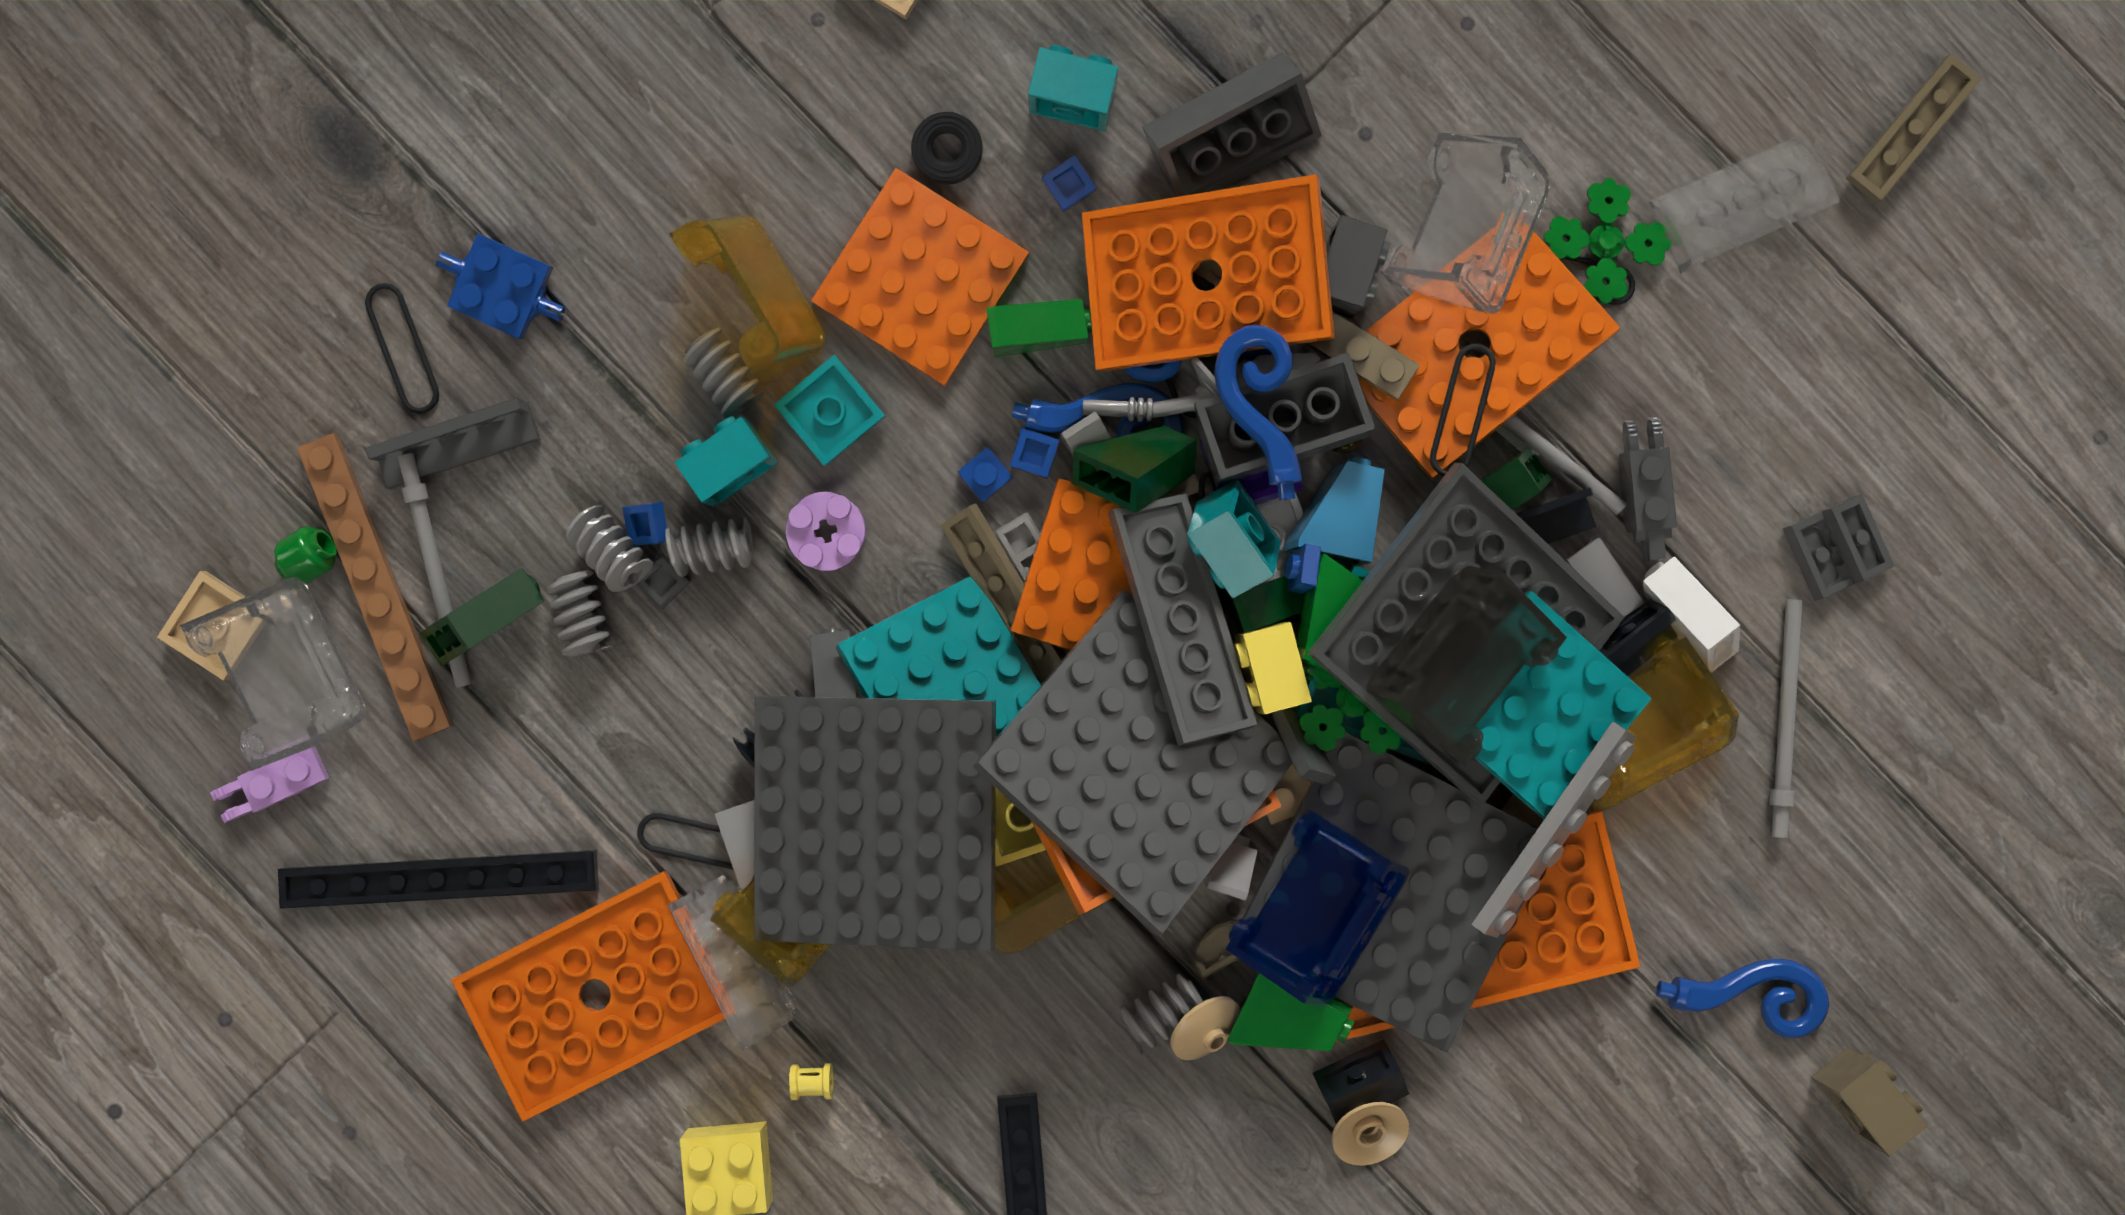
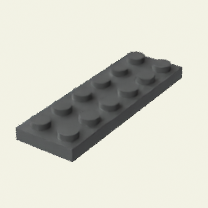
M1187 493L1157 499L1138 513L1123 507L1112 509L1108 513L1178 747L1242 731L1258 725L1209 565L1203 556L1199 557L1192 551L1187 540V532L1193 516Z

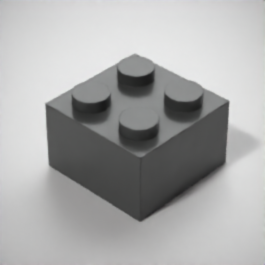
M1341 215L1331 230L1326 246L1333 312L1354 318L1361 309L1366 310L1368 304L1371 305L1378 286V281L1372 280L1374 272L1378 273L1380 266L1384 265L1391 243L1384 241L1388 229Z

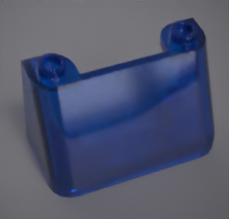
M1310 810L1307 815H1303L1297 821L1292 831V835L1295 837L1294 846L1298 848L1297 853L1257 917L1251 916L1246 920L1240 919L1232 927L1229 933L1231 941L1225 950L1302 1003L1324 1007L1335 998L1403 888L1409 875V869L1319 813Z

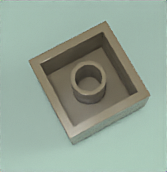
M1847 1047L1811 1076L1857 1135L1889 1157L1928 1127L1919 1115L1923 1111L1919 1103L1907 1091L1901 1093L1893 1083L1897 1079L1894 1072L1881 1059L1876 1062L1867 1052L1860 1054Z

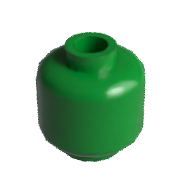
M303 526L276 544L274 549L275 568L283 578L296 584L307 585L334 567L337 548L331 536L324 530Z

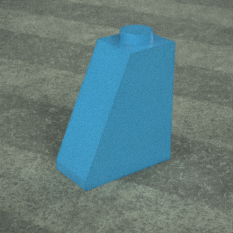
M1357 457L1348 458L1346 462L1333 467L1284 543L1283 552L1292 554V552L1304 544L1321 546L1320 555L1326 554L1341 565L1351 566L1353 564L1359 567L1372 563L1385 469L1371 466L1370 460Z

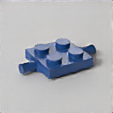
M478 233L469 254L463 261L444 251L439 254V258L452 263V265L437 260L436 267L457 275L456 285L447 304L448 307L518 339L524 338L530 322L538 313L557 322H560L563 318L562 315L551 311L550 308L564 314L566 307L545 298L546 284L554 267Z

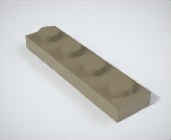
M1952 53L1946 56L1845 179L1873 202L1878 203L1882 201L1982 78Z

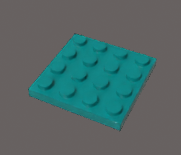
M971 576L838 643L836 646L838 654L864 698L996 700V737L1041 686L994 605Z
M1529 591L1523 595L1427 710L1425 715L1544 820L1612 721L1627 730L1652 698L1533 591Z

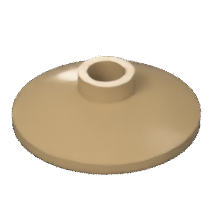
M1226 996L1213 997L1196 1005L1183 1016L1172 1033L1170 1046L1173 1053L1182 1060H1195L1221 1049L1226 1044L1240 1014L1239 1005L1232 998Z
M1386 1102L1364 1104L1348 1112L1336 1124L1331 1137L1332 1147L1335 1154L1348 1164L1359 1166L1375 1164L1389 1158L1402 1147L1408 1137L1409 1122L1405 1113L1393 1104Z

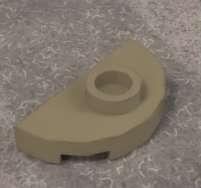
M1228 919L1214 924L1202 935L1196 948L1195 961L1201 981L1248 954L1231 945L1230 942L1241 920Z

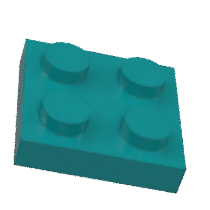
M835 354L774 404L776 409L825 467L886 418L884 413Z

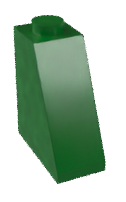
M1082 299L986 307L995 358L1087 344L1088 333L1092 332L1090 308L1084 309Z
M1326 554L1320 555L1317 585L1305 593L1297 638V647L1302 665H1304V673L1310 679L1320 684L1323 680L1327 682H1337V680L1307 653L1363 582V580Z
M1266 963L1260 970L1227 1041L1234 1045L1331 1051L1337 1040L1345 1043L1354 1025V1021L1348 1019L1353 1007Z

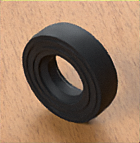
M938 112L924 119L915 130L911 142V152L916 167L927 179L938 184L950 185L966 180L976 171L982 158L983 147L978 129L968 118L954 112ZM941 134H953L962 143V153L954 162L942 163L932 154L933 141Z

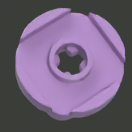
M818 492L803 498L791 509L786 525V538L791 552L804 565L820 571H834L851 564L859 554L866 539V524L859 508L845 496L832 492ZM827 520L830 526L836 525L837 532L831 535L832 541L829 543H825L823 537H816L815 530L820 529V522Z

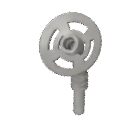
M1198 357L1191 359V363L1201 384L1195 389L1197 394L1153 402L1152 398H1148L1147 402H1144L1143 398H1139L1136 402L1134 397H1130L1129 401L1083 399V415L1089 416L1096 411L1098 416L1128 417L1129 421H1134L1136 417L1138 422H1142L1146 418L1147 422H1151L1153 418L1195 411V402L1219 395L1216 388L1215 375Z

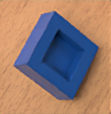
M1075 155L1042 176L1043 183L1063 213L1096 192L1097 189Z
M1022 428L1010 467L1048 479L1060 440Z
M989 447L985 448L958 471L959 475L982 503L1013 479V476Z
M663 502L622 507L627 536L632 538L633 546L666 542L665 529L667 525Z
M1304 544L1288 556L1285 564V577L1289 578L1287 591L1304 594L1317 585L1321 546Z

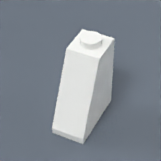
M1675 556L1665 564L1658 562L1646 572L1645 580H1643L1644 596L1647 600L1651 599L1671 611L1676 619L1671 626L1678 635L1677 638L1707 675L1739 652L1740 624Z

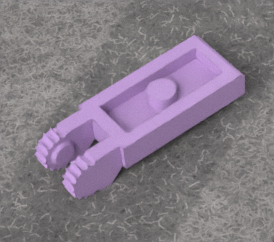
M308 743L238 776V780L217 788L210 794L214 801L223 800L243 789L248 803L232 807L220 815L223 822L228 823L248 813L260 812L330 779L314 743Z

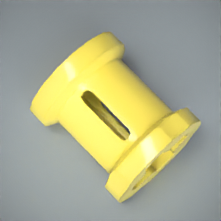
M825 1063L823 1068H800L798 1064H793L790 1067L789 1074L791 1100H798L800 1096L822 1095L825 1099H832L834 1092L832 1063Z

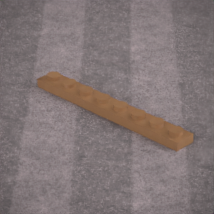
M332 433L297 447L412 741L421 740L453 727V722L339 434Z

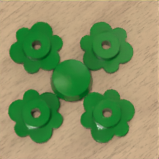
M1612 178L1605 179L1602 184L1594 183L1587 189V197L1591 201L1587 207L1588 211L1593 215L1598 214L1599 220L1604 223L1597 226L1590 236L1585 230L1581 229L1582 224L1580 220L1573 218L1568 221L1562 216L1553 218L1549 225L1550 230L1543 235L1544 242L1550 245V250L1559 260L1566 256L1569 259L1578 258L1581 253L1580 249H1584L1587 245H1589L1591 253L1601 259L1596 266H1590L1586 269L1585 276L1588 280L1584 283V287L1594 298L1598 297L1599 302L1602 304L1610 303L1613 298L1621 299L1627 294L1628 287L1624 282L1627 272L1624 268H1616L1615 262L1611 259L1621 253L1624 245L1629 252L1633 253V260L1636 263L1641 264L1646 261L1652 266L1661 264L1665 259V252L1671 248L1670 239L1665 237L1666 229L1659 222H1653L1648 226L1645 223H1638L1634 227V233L1629 234L1625 241L1621 231L1617 227L1610 225L1618 216H1625L1628 213L1629 206L1627 202L1631 197L1630 189L1622 184L1617 185L1616 181ZM1602 280H1605L1607 285L1603 284Z
M1323 680L1321 684L1314 681V686L1320 690L1325 689L1328 685L1332 688L1340 687L1336 694L1338 708L1326 709L1324 705L1318 704L1313 707L1312 713H1305L1301 716L1299 725L1306 732L1304 740L1307 744H1316L1322 751L1333 749L1336 745V739H1342L1345 736V729L1341 726L1344 719L1343 714L1349 717L1364 715L1363 724L1365 727L1361 729L1360 737L1362 740L1368 741V747L1372 753L1382 754L1388 748L1396 750L1400 747V736L1371 710L1368 711L1369 708L1338 681L1327 682ZM1321 723L1326 726L1324 731H1321L1319 728ZM1380 727H1383L1385 729V733L1383 735L1379 733Z

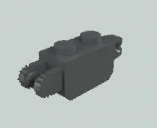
M1658 417L1649 418L1647 422L1649 449L1639 450L1636 422L1625 420L1622 429L1624 453L1619 454L1618 461L1622 500L1627 503L1623 509L1624 526L1627 533H1633L1634 542L1641 541L1644 561L1666 559L1665 539L1672 538V528L1677 527L1670 448H1664L1662 423Z

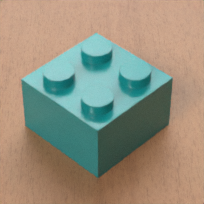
M1050 45L1049 49L1039 47L1028 91L1029 113L1106 132L1117 88L1118 66L1111 65L1112 61L1100 55H1089L1088 59L1072 55V50L1059 45Z
M731 416L717 424L713 428V431L716 433L703 443L700 439L691 442L680 451L682 457L674 462L695 494L704 504L716 507L779 463L755 426L742 416L736 420Z
M1238 479L1231 481L1197 501L1187 532V540L1192 551L1199 557L1203 556L1209 564L1211 576L1220 588L1225 587L1231 597L1235 598L1274 576L1281 540Z

